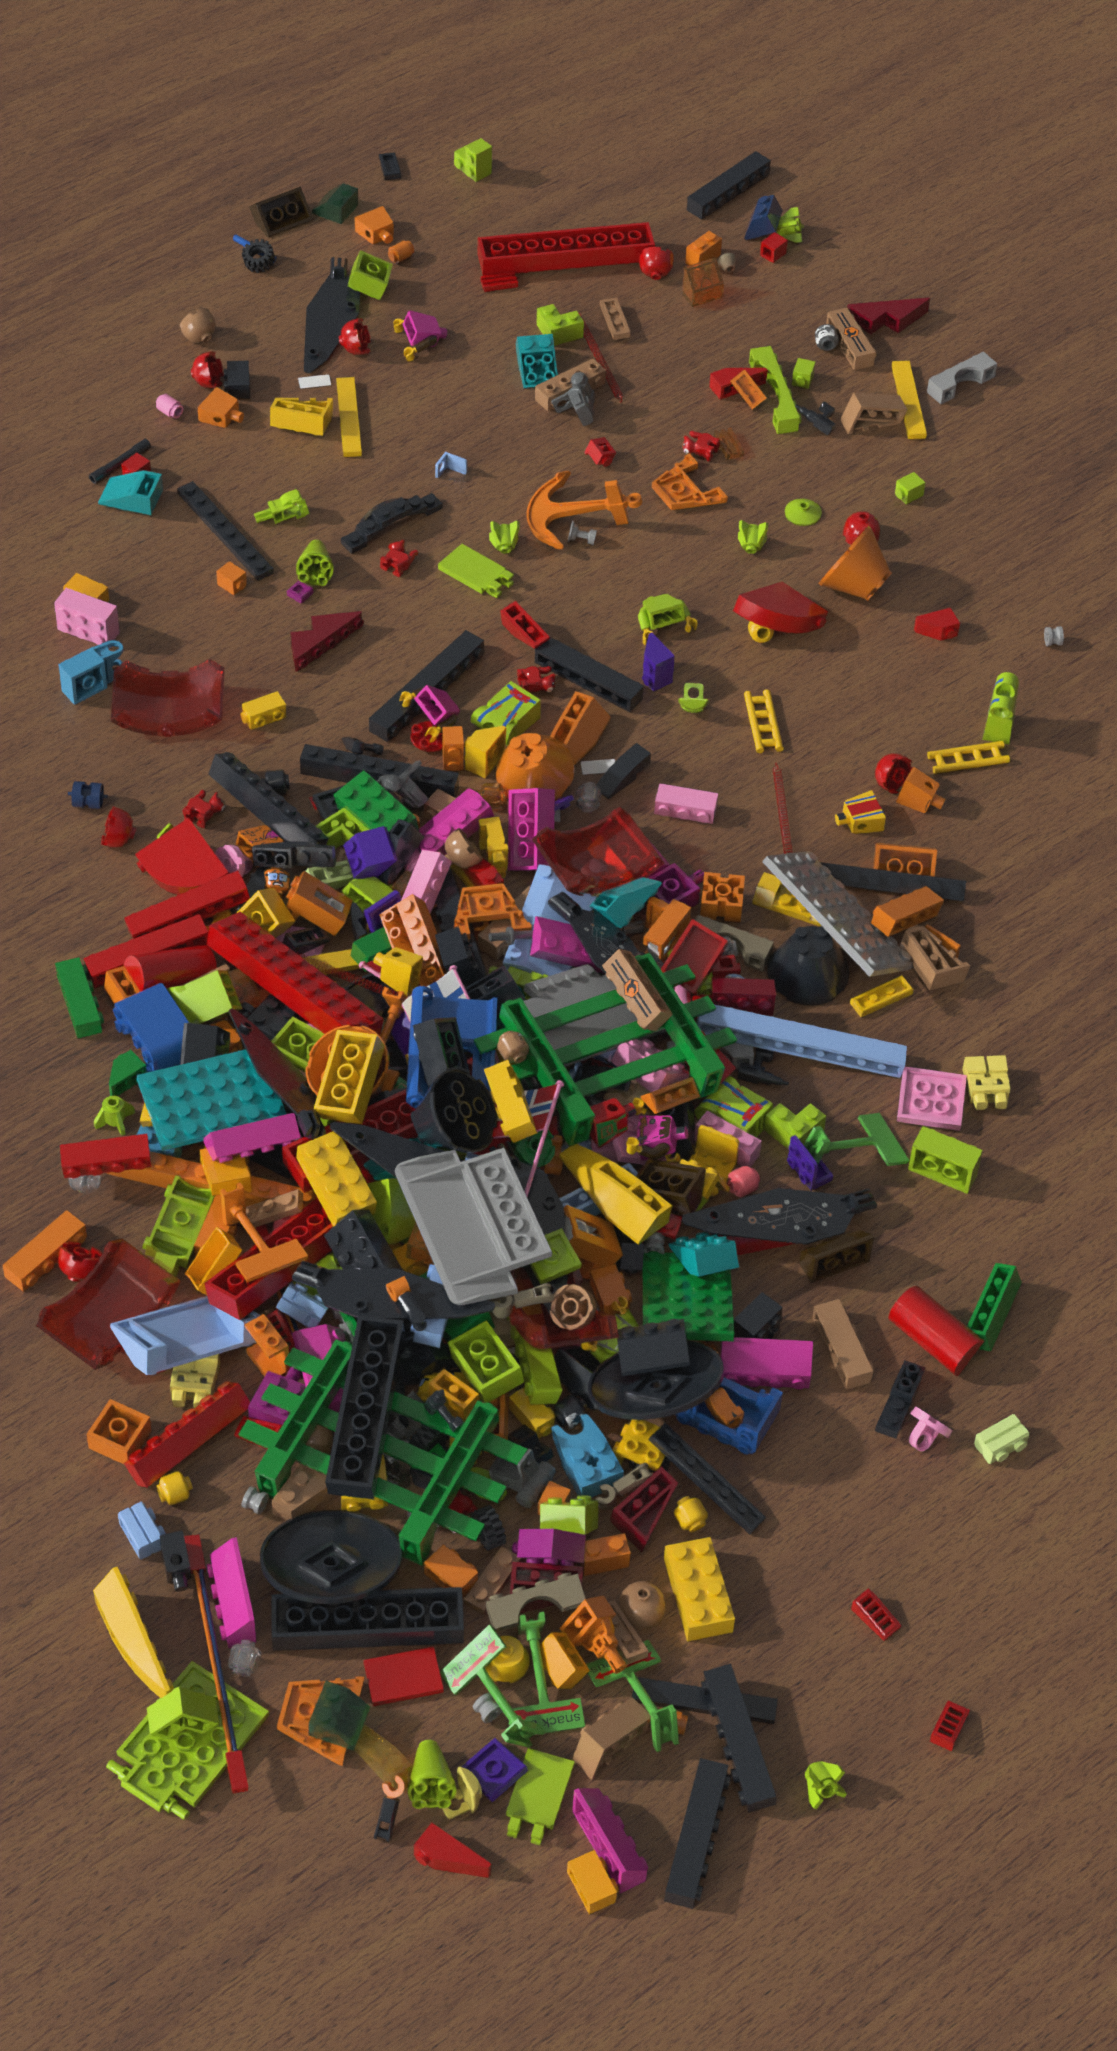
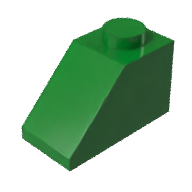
M131 1049L113 1060L109 1080L110 1096L121 1095L138 1084L137 1075L147 1073L146 1065Z

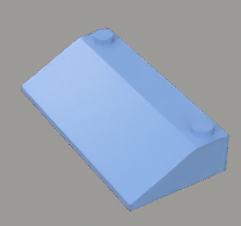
M539 864L522 909L523 916L527 922H530L532 930L534 929L536 916L570 924L549 907L548 900L563 891L578 903L582 909L592 912L589 906L597 898L600 887L560 868ZM532 939L515 940L513 945H509L503 960V965L507 970L510 966H513L528 973L532 971L539 973L542 976L543 974L551 976L572 969V966L531 957Z
M205 1296L111 1323L110 1328L134 1366L146 1375H154L159 1371L229 1350L251 1346L256 1341L245 1328V1324L260 1315L252 1311L243 1319L238 1320L209 1304L208 1297Z

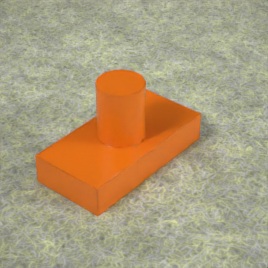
M743 370L730 381L752 410L767 399L746 370Z

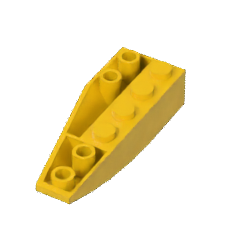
M578 1144L568 1147L559 1154L560 1159L606 1219L638 1245L669 1222L672 1205L618 1164Z
M114 1567L93 1590L96 1605L114 1644L124 1660L150 1690L160 1698H163L174 1689L170 1678L167 1680L165 1678V1667L162 1660L158 1661L156 1647L153 1641L150 1642L146 1625L142 1623L137 1608V1598L134 1592L130 1593L128 1589L130 1585L126 1574L121 1575L118 1567Z

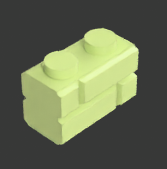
M1012 1414L976 1434L974 1444L989 1464L995 1461L1002 1462L1009 1456V1453L1013 1451L1020 1452L1027 1446L1029 1432L1023 1424L1021 1425L1020 1420L1015 1414Z

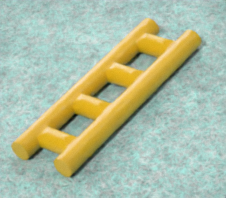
M764 690L763 696L753 697L750 691H746L744 697L757 753H763L764 747L775 746L777 752L783 751L770 690ZM754 704H766L767 710L755 711ZM757 718H769L770 724L758 725ZM772 732L773 739H762L761 733Z
M1003 741L927 752L928 759H935L938 765L933 766L934 774L1010 763L1009 755L1002 756L999 750L1004 748ZM991 750L994 757L983 759L981 752ZM973 753L975 760L964 761L963 754ZM954 756L956 763L945 764L943 757Z

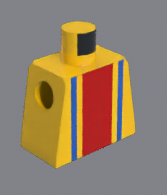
M872 790L847 799L844 802L843 813L835 814L836 824L838 826L848 824L851 832L854 834L884 831L886 817Z

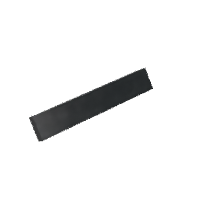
M666 1423L650 1436L648 1440L749 1535L766 1519L765 1515Z
M637 1677L656 1706L667 1707L673 1705L675 1709L710 1714L708 1703L711 1700L709 1694L704 1695L702 1687ZM633 1689L632 1697L638 1703L643 1704ZM741 1693L750 1721L775 1723L778 1699Z

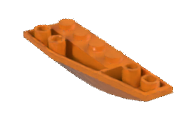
M575 691L550 736L556 738L568 748L575 765L597 744L611 720V716L594 697Z
M411 894L379 914L392 949L397 947L423 956L420 986L427 987L447 974L435 937L437 931L425 901Z

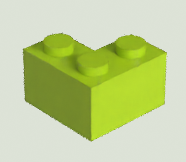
M480 138L454 151V165L477 182L492 174V146Z
M554 304L537 308V326L542 334H553L554 346L583 338L584 321L577 310L560 315Z
M342 808L316 825L329 838L327 845L335 846V849L344 845L356 833L369 830L346 808Z
M780 1103L766 1114L764 1131L789 1150L790 1138L796 1135L804 1145L813 1127L821 1126L824 1130L826 1115L811 1103L797 1115Z
M577 1496V1499H570V1502H562V1498L552 1497L540 1504V1529H558L587 1534L598 1528V1500H591V1496Z
M185 1687L174 1688L172 1692L147 1707L150 1735L170 1739L184 1729L204 1734L219 1724L216 1698Z

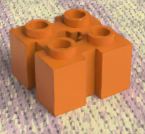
M704 872L700 916L708 917L712 920H716V917L719 916L725 917L724 921L741 922L745 876L729 874L728 878L720 877L721 873Z

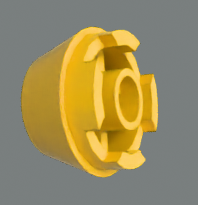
M501 1636L500 1638L507 1647L485 1669L493 1681L510 1682L512 1684L524 1676L529 1668L530 1657L527 1649L518 1639L512 1636Z

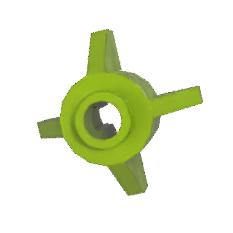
M799 207L791 208L780 218L776 231L777 234L780 233V236L794 243L802 242V233L798 232H801L804 228L800 218H796L799 216Z
M743 520L739 521L740 531L738 532V540L743 550L750 554L760 551L767 541L768 523L765 522L758 526L755 524L748 525Z
M494 521L490 522L492 532L489 533V540L501 553H510L518 541L519 521H514L510 525H499Z
M109 1096L102 1102V1108L94 1120V1127L98 1129L105 1126L106 1123L113 1127L117 1126V1129L123 1136L126 1134L123 1121L125 1117L135 1113V1108L132 1104L118 1096Z
M821 1761L814 1762L807 1768L805 1778L808 1785L809 1803L814 1809L820 1806L824 1801L823 1798H829L834 1794L845 1798L847 1795L845 1790L837 1783L845 1774L841 1766Z

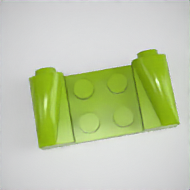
M176 1175L172 1185L168 1184L164 1195L166 1200L150 1237L146 1236L142 1249H145V1255L155 1258L157 1252L178 1257L179 1266L187 1268L194 1251V1244L216 1195L212 1196L210 1188L195 1187Z

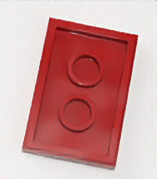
M434 1646L363 1660L372 1706L444 1693Z

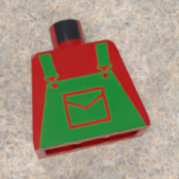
M612 1098L590 1106L595 1114L589 1135L598 1148H601L628 1130L627 1118L637 1113L634 1105L630 1102L622 1106L616 1098Z

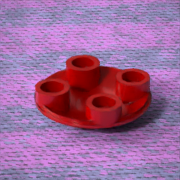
M431 720L412 726L410 739L416 748L425 752L442 750L443 733H439L434 742H430V739L433 737L432 735L428 734L425 736L430 727H436Z

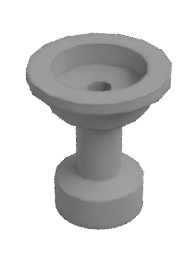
M572 521L567 542L574 541L576 537L587 539L588 544L593 545L597 530L591 529L590 532L578 530V525Z

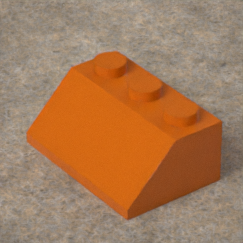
M876 843L873 869L935 876L937 849Z

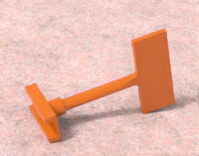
M385 987L382 996L390 1006L380 1037L386 1044L396 1019H399L400 1015L404 1012L402 1003L407 999V996L403 991H399L398 996H394L389 988ZM387 1070L382 1091L388 1090L390 1092L394 1089L400 1075L398 1071Z
M237 1183V1189L226 1192L225 1189L220 1190L223 1222L226 1226L240 1222L261 1252L236 1262L237 1268L247 1283L308 1259L307 1253L297 1239L273 1248H269L246 1216L245 1193L241 1183Z

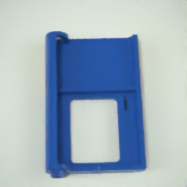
M425 986L415 987L412 990L406 1103L416 1108L428 1091V1085L424 1080L423 1065L419 1060V1049L413 1036L414 1030L412 1025L435 1018L456 1017L464 1051L473 1054L472 1076L476 1080L480 1079L489 1092L491 1091L484 1069L495 1065V1050L480 1054L473 1040L496 1031L497 998L474 1000L433 996V990Z

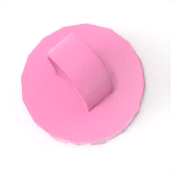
M235 845L219 847L215 852L229 873L238 870L241 877H243L252 869L253 862L246 855H243L241 850Z
M917 1407L911 1411L910 1414L919 1419L909 1437V1443L918 1451L927 1450L938 1433L948 1439L950 1438L953 1430ZM924 1435L922 1443L917 1444L918 1438Z

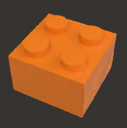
M110 1399L87 1433L89 1449L124 1464V1462L130 1459L129 1455L142 1447L151 1433L150 1416Z

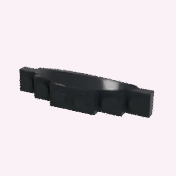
M433 493L422 498L415 495L409 499L400 497L381 502L365 514L356 525L354 532L341 538V544L353 554L367 547V543L376 534L397 520L418 513H425L429 516L443 509V503Z

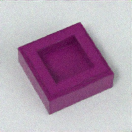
M299 580L287 590V596L301 604L314 593L313 588Z

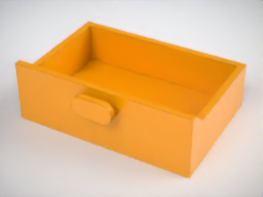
M207 1148L200 1149L201 1164L212 1196L219 1195L221 1189H225L226 1192L237 1189V1183H241L244 1190L252 1192L251 1172L249 1166H246L244 1158H241V1155L232 1156L233 1160L220 1163V1160H212Z
M216 1227L199 1250L198 1255L185 1272V1275L190 1278L197 1291L207 1296L204 1283L236 1260L242 1248L231 1234Z

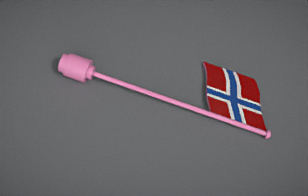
M560 1080L555 1085L524 1091L537 1132L543 1131L524 1191L526 1197H528L561 1087H564L563 1081ZM498 1115L497 1127L494 1128L492 1135L494 1139L505 1138L500 1125L503 1121L499 1119Z

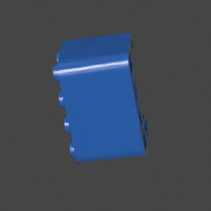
M162 983L115 1003V1008H113L116 1021H114L115 1027L119 1033L122 1032L124 1035L131 1034L135 1047L137 1049L140 1048L142 1051L147 1072L180 1065L184 1023L189 1022Z
M724 1377L719 1387H722L727 1392L736 1407L740 1406L744 1411L742 1424L731 1429L718 1423L711 1415L705 1401L691 1409L675 1414L680 1423L690 1425L700 1433L708 1434L723 1444H729L743 1454H753L780 1411L783 1392L772 1388L770 1393L766 1394L764 1389L757 1393Z

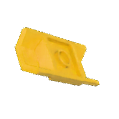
M763 873L757 885L752 904L819 927L822 926L775 875Z

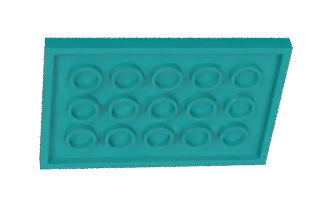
M246 1050L137 1075V1082L162 1151L201 1142L210 1132L286 1115L281 1098L257 1074Z

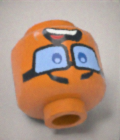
M271 867V869L265 871V889L275 888L280 897L284 896V893L289 891L290 874L283 870V868Z

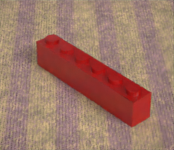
M237 870L156 905H151L139 912L132 913L124 917L132 939H135L151 931L159 930L200 914L202 920L247 902L250 896Z
M200 914L98 953H93L83 959L94 988L105 984L106 971L124 966L128 956L207 945L209 932Z
M228 1381L222 1383L217 1387L218 1391L202 1398L196 1408L184 1412L183 1418L166 1426L165 1431L161 1435L152 1437L147 1441V1445L144 1448L129 1455L130 1459L124 1462V1465L136 1484L146 1488L244 1413L248 1409L250 1401L239 1383Z

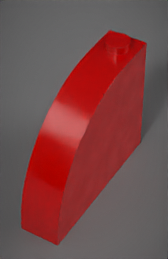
M782 581L739 594L733 609L735 613L755 624L787 633H807L820 629L825 625L828 611Z
M189 818L135 854L139 860L136 864L142 873L147 871L158 886L176 895L229 874Z

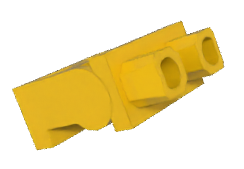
M500 818L479 819L480 850L486 849L487 862L496 868L502 878H505V871L508 868V845L504 844L505 838Z

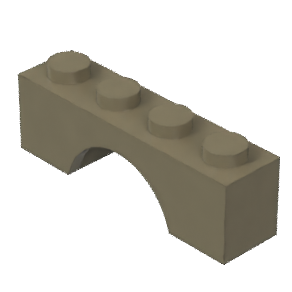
M697 915L695 921L730 941L729 943L732 945L730 947L735 948L742 954L745 966L761 972L764 971L773 953V941L731 927L728 924L714 921L708 917Z
M571 1572L559 1575L557 1577L558 1580L552 1582L546 1579L535 1583L533 1588L526 1589V1586L512 1590L513 1594L503 1596V1593L489 1597L490 1601L486 1602V1609L491 1625L496 1632L516 1627L520 1611L525 1605L536 1600L549 1601L555 1604L562 1612L578 1608L585 1599L578 1574L571 1575Z

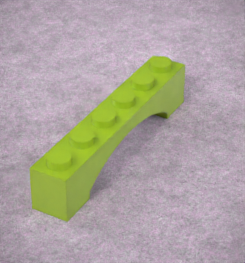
M771 346L750 349L749 364L751 368H767V382L771 385L778 398L779 406L774 408L773 425L777 434L797 432L802 421L801 414L797 412L795 400H792L791 389H788L786 377L782 375V367L777 363V354L773 353Z

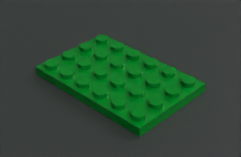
M650 1251L644 1253L642 1268L643 1325L651 1322H667L670 1319H684L688 1340L734 1342L731 1269L703 1276H695L687 1271L674 1252H664L662 1254L657 1251Z

